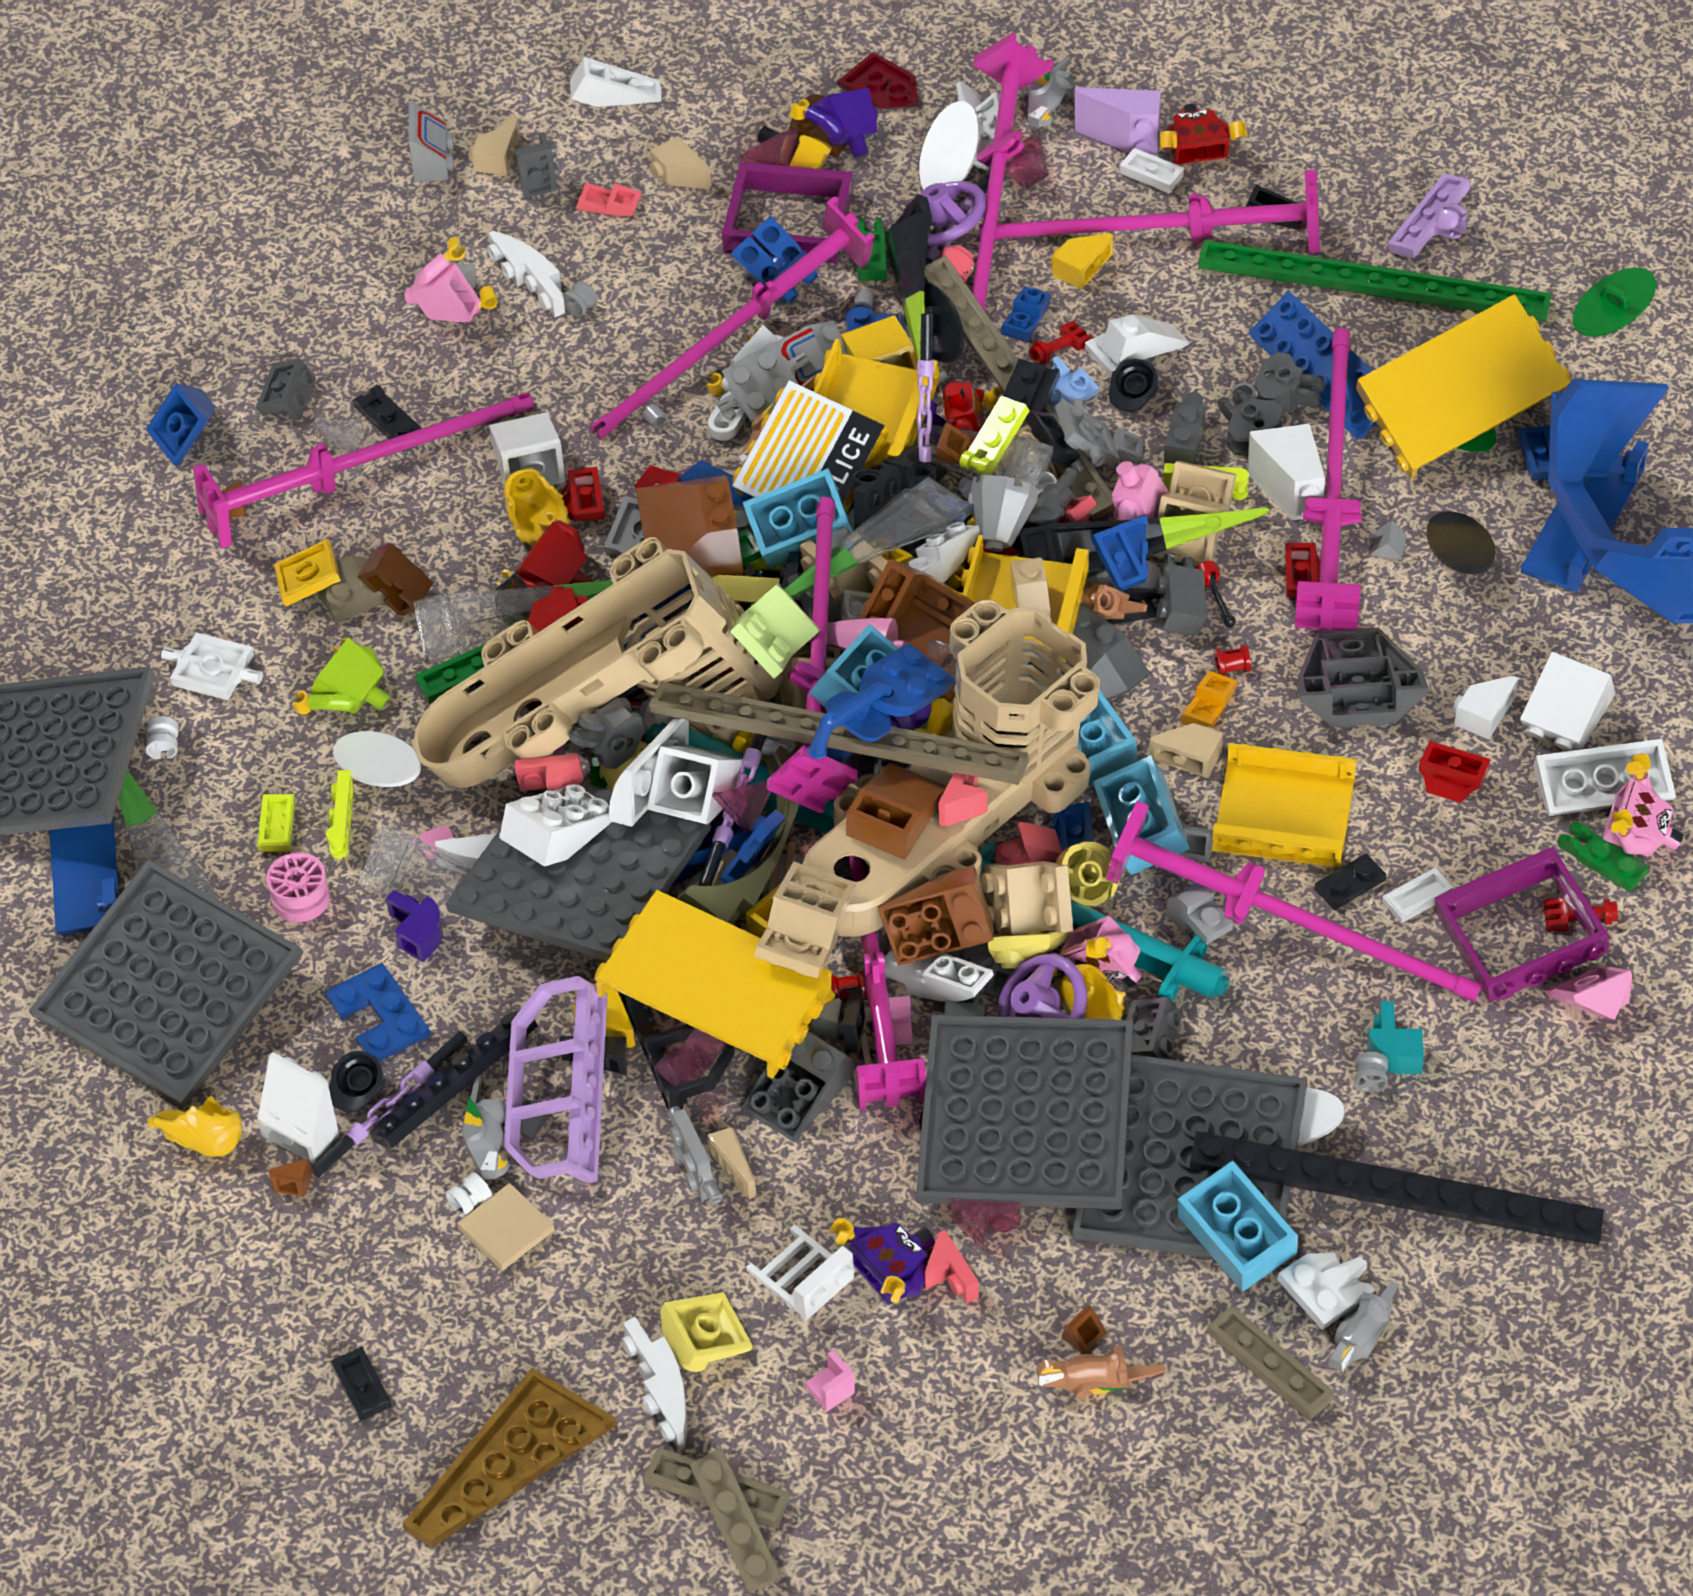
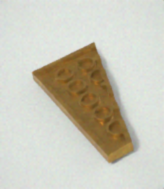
M531 1368L402 1523L404 1531L433 1548L617 1426V1418L534 1368Z

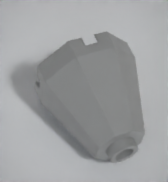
M985 474L981 475L980 479L978 477L973 478L971 494L975 521L980 529L978 535H983L985 549L993 552H1003V548L1012 546L1037 503L1039 490L1031 483L1023 481L1022 487L1015 484L1016 479Z

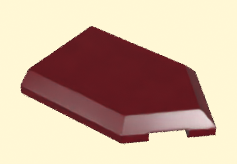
M875 52L868 55L837 81V85L847 91L869 88L872 104L878 109L919 106L916 76Z

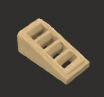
M729 1127L709 1134L707 1139L710 1155L748 1199L755 1198V1179L734 1129Z

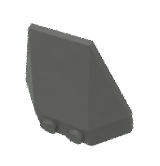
M1080 603L1073 635L1086 643V668L1099 678V689L1107 701L1128 693L1149 676V671L1124 633L1086 605ZM1066 661L1068 665H1070L1072 668L1074 667L1072 664ZM1029 662V663L1027 664V665H1032V666H1034L1036 669H1038L1040 672H1042V673L1044 674V671H1042L1040 668H1038V667H1037L1036 665H1034L1032 662Z
M1379 627L1316 631L1297 678V688L1301 702L1332 727L1350 728L1354 725L1371 724L1382 726L1386 723H1396L1428 694L1424 672Z

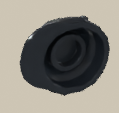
M1135 358L1124 361L1111 374L1108 395L1111 404L1117 409L1126 412L1138 411L1145 406L1159 389L1155 368L1149 362Z
M352 1051L342 1056L333 1065L329 1091L332 1105L335 1108L347 1113L357 1112L364 1108L379 1093L384 1085V1074L382 1065L375 1056L364 1051Z

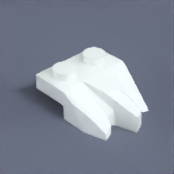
M1338 1253L1306 1254L1282 1270L1277 1277L1279 1283L1321 1330H1324L1342 1316L1348 1317L1357 1310L1359 1299L1363 1292L1372 1294L1375 1291L1369 1283H1362L1358 1280L1367 1269V1261L1357 1257L1341 1264Z

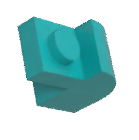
M1380 1001L1379 1014H1373V1028H1368L1367 1051L1381 1053L1386 1056L1388 1072L1396 1074H1422L1424 1060L1422 1029H1395L1394 1001Z

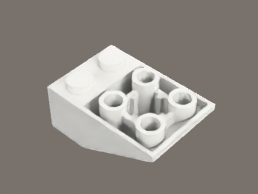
M569 784L564 788L553 791H545L532 797H523L520 800L506 804L499 838L543 866L565 861L612 822L608 821L609 805L605 800L594 797L586 792L585 788L576 784Z
M272 1052L269 1055L257 1118L261 1135L315 1164L339 1137L328 1082L320 1073L316 1071L310 1072L300 1067L292 1058H283Z

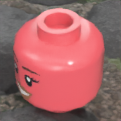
M960 245L945 247L936 260L946 256L966 283L975 269L973 255Z

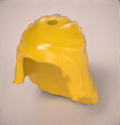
M527 467L510 474L504 483L503 494L508 518L513 523V529L521 543L527 542L531 547L535 545L543 534L538 521L550 522L546 515L548 511L554 512L557 520L570 525L571 520L568 518V510L564 506L563 496L554 486L549 484L547 479L538 470Z
M1091 964L1076 965L1083 975L1088 993L1086 1014L1083 1019L1122 1020L1123 1010L1126 1009L1123 1004V997L1126 993L1116 991L1114 986L1107 981V976ZM1065 974L1059 982L1058 993L1062 1007L1070 1016L1074 1005V990L1070 978Z
M213 1095L207 1098L204 1104L198 1108L191 1106L186 1112L166 1109L154 1116H150L147 1120V1125L150 1128L161 1130L167 1140L210 1157L229 1154L235 1149L242 1135V1119L239 1112L222 1107L214 1099Z

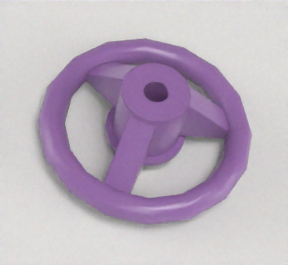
M950 181L932 184L922 191L920 195L928 198L932 215L931 226L942 227L950 223L956 224V226L949 230L929 234L927 246L953 241L967 233L980 221L986 210V194L978 185L967 181ZM961 192L970 194L975 199V206L969 216L954 202L957 195Z
M1056 953L1036 955L1019 964L1005 982L999 996L998 1017L1083 1019L1086 1014L1088 993L1082 973L1070 959ZM1055 968L1064 971L1072 982L1074 1005L1070 1017L1060 1011V995L1056 989L1050 987ZM1033 972L1025 981H1023L1029 973Z

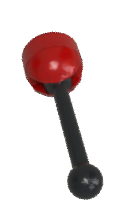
M1215 561L1202 562L1195 569L1204 570L1205 587L1211 588L1224 615V625L1233 627L1236 619L1229 614L1216 586L1220 580L1219 568Z

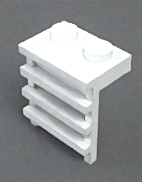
M794 1224L790 1228V1232L797 1239L762 1270H759L752 1263L746 1267V1270L756 1278L757 1282L765 1285L774 1296L782 1299L786 1306L790 1309L793 1308L801 1315L803 1320L807 1321L854 1278L853 1253L844 1246H841L834 1254H831ZM807 1245L812 1249L810 1253L776 1283L770 1279L776 1271ZM820 1257L825 1260L824 1263L794 1289L791 1295L785 1291L792 1282Z

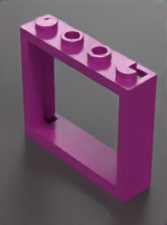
M740 162L722 231L723 253L730 254L748 236L754 240L752 236L753 231L735 229L745 189L824 197L836 196L839 199L838 209L846 216L849 213L854 192L853 172ZM790 235L806 253H809L826 239ZM840 250L824 263L837 264Z
M1553 846L1435 897L1436 915L1478 983L1482 984L1481 989L1489 1002L1497 999H1508L1515 992L1529 986H1538L1545 979L1559 973H1568L1575 966L1589 960H1597L1609 952L1608 932ZM1552 878L1588 937L1491 978L1457 923L1456 918Z

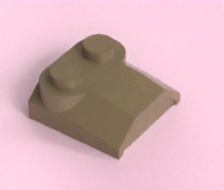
M350 555L338 560L337 565L341 581L317 592L336 623L385 603L383 602L385 596L380 591L374 593L357 577L367 561L366 557Z

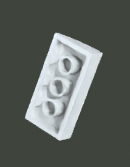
M675 717L624 770L612 792L608 821L632 827L647 811L659 747L689 745V720Z
M1657 739L1536 755L1533 769L1548 816L1612 808L1615 795L1633 777L1626 770L1627 764L1632 762L1633 755L1641 753L1649 756L1651 767L1647 773L1654 791L1664 801L1674 800L1676 794L1663 740Z

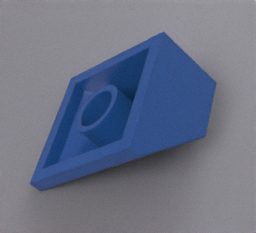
M175 383L149 423L146 431L173 465L176 466L182 462L210 419L216 406L202 389Z

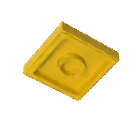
M329 539L274 564L281 600L286 607L341 581L334 548Z

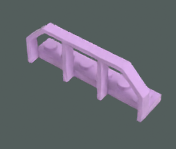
M580 976L540 984L511 1021L504 1148L530 1175L538 1179L568 1174L584 1183L598 1182L607 993L604 998L597 996V986ZM577 990L574 1039L525 1049L527 1028L552 995ZM573 1053L570 1096L522 1106L524 1064ZM570 1110L568 1156L566 1160L536 1166L519 1148L521 1120Z

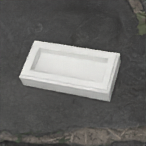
M1433 868L1383 895L1382 902L1400 923H1403L1434 906L1436 896L1454 888L1436 868Z

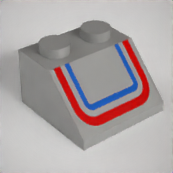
M415 102L409 103V148L414 181L449 180V170H454L453 152L449 153V150H454L453 133H448L445 120Z
M834 320L808 325L775 342L781 355L788 361L802 352L808 358L809 364L794 371L796 381L800 386L814 375L816 376L817 373L822 372L825 353L828 349L831 350L835 339H840L842 354L849 355Z

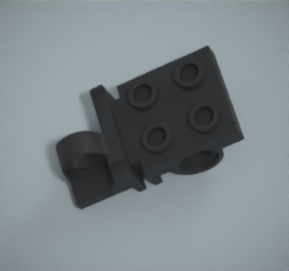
M909 447L893 460L884 458L883 463H877V470L862 469L853 474L855 537L858 536L868 545L896 524L899 518L906 520L914 518L912 513L914 510V490H928L936 486V468L919 461L918 447Z

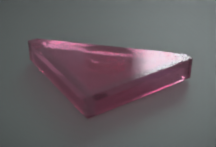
M763 781L761 783L713 792L712 797L744 832H751L750 829L761 816L771 791L767 790V781Z

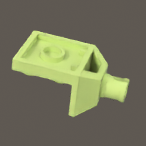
M777 583L739 617L730 632L774 679L784 670L792 655L813 638L820 629Z

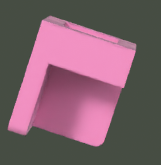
M910 996L889 997L896 1046L911 1045L913 1038Z
M834 1350L827 1353L828 1367L805 1382L806 1389L827 1412L855 1393L854 1372Z

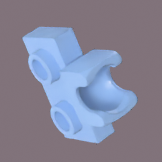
M1057 356L1053 358L1054 365L1051 369L1059 368L1060 378L1049 400V404L1055 412V406L1061 399L1072 403L1076 398L1086 401L1099 393V387L1083 368L1069 374L1070 369Z

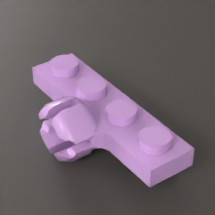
M1444 173L1387 243L1389 252L1414 259L1434 235H1441L1452 240L1460 238L1467 228L1468 218L1466 216V208L1457 204L1470 190L1469 179Z

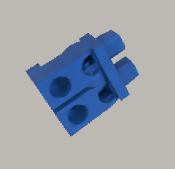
M771 215L752 232L754 240L748 236L730 253L733 262L739 268L743 269L757 283L761 282L764 286L768 281L772 282L807 254ZM814 270L802 281L807 286L811 285L818 278L817 271ZM793 287L779 299L790 305L799 293Z

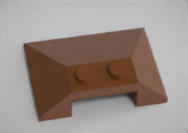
M726 475L636 488L644 540L649 537H655L668 549L685 551L711 578L717 575H744L729 480Z
M889 559L859 619L895 618L898 627V640L907 641V643L917 648L927 658L955 678L957 660L953 658V654L949 650L950 627L953 621L973 606L975 602L930 574ZM955 685L951 691L940 698L951 702L955 697Z

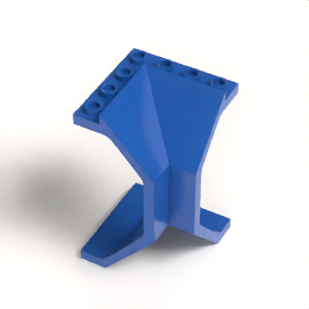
M1573 379L1567 385L1564 392H1552L1548 483L1558 498L1556 505L1595 570L1670 622L1693 623V528L1663 527L1650 545L1618 541L1613 536L1581 482L1583 477H1608L1611 474L1608 468L1659 403L1669 387L1663 383Z

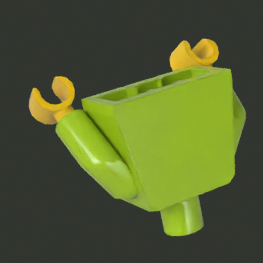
M349 637L342 639V646L340 648L333 647L334 656L316 677L310 691L312 694L308 696L303 690L297 692L296 697L299 702H292L294 711L298 714H307L311 710H333L356 714L365 702L381 711L391 698V695L377 687L384 675V670L374 649L356 644Z

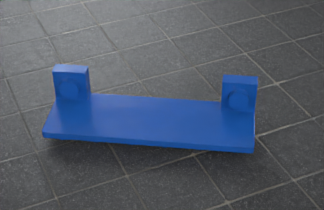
M1288 290L1249 331V335L1269 355L1272 356L1277 352L1290 354L1296 366L1303 368V374L1314 375L1324 379L1326 386L1323 392L1319 393L1321 397L1320 404L1330 413L1333 332ZM1350 349L1348 353L1344 427L1356 439H1361L1374 427L1376 421L1372 423L1364 411V406L1366 405L1356 390L1357 380L1373 370Z
M1637 440L1632 451L1627 450L1624 456L1618 455L1608 468L1611 473L1608 477H1583L1581 481L1610 531H1612L1646 468L1649 443ZM1555 505L1521 566V573L1578 593L1592 564L1557 505Z
M114 815L110 824L49 830L55 929L58 935L92 931L119 897Z

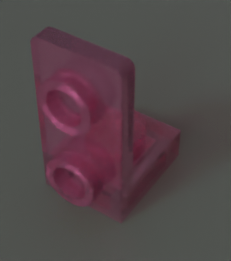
M1037 134L1022 141L1024 143L1022 151L1016 154L1015 158L1006 162L1005 165L1006 172L1024 189H1028L1049 176L1040 137Z
M695 1028L681 1048L661 1058L655 1068L673 1087L699 1079L727 1043Z

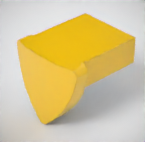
M800 135V143L789 166L822 169L832 147L820 139Z

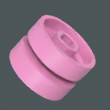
M290 853L277 859L268 869L266 876L272 907L279 917L290 922H306L318 917L325 911L330 901V891L325 868L318 858L307 853Z

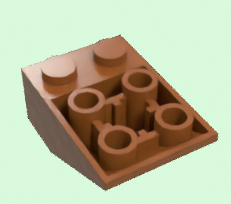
M889 763L861 788L847 811L846 836L906 860L938 808V803L947 786Z
M975 866L942 874L879 906V912L898 966L994 940L993 920Z

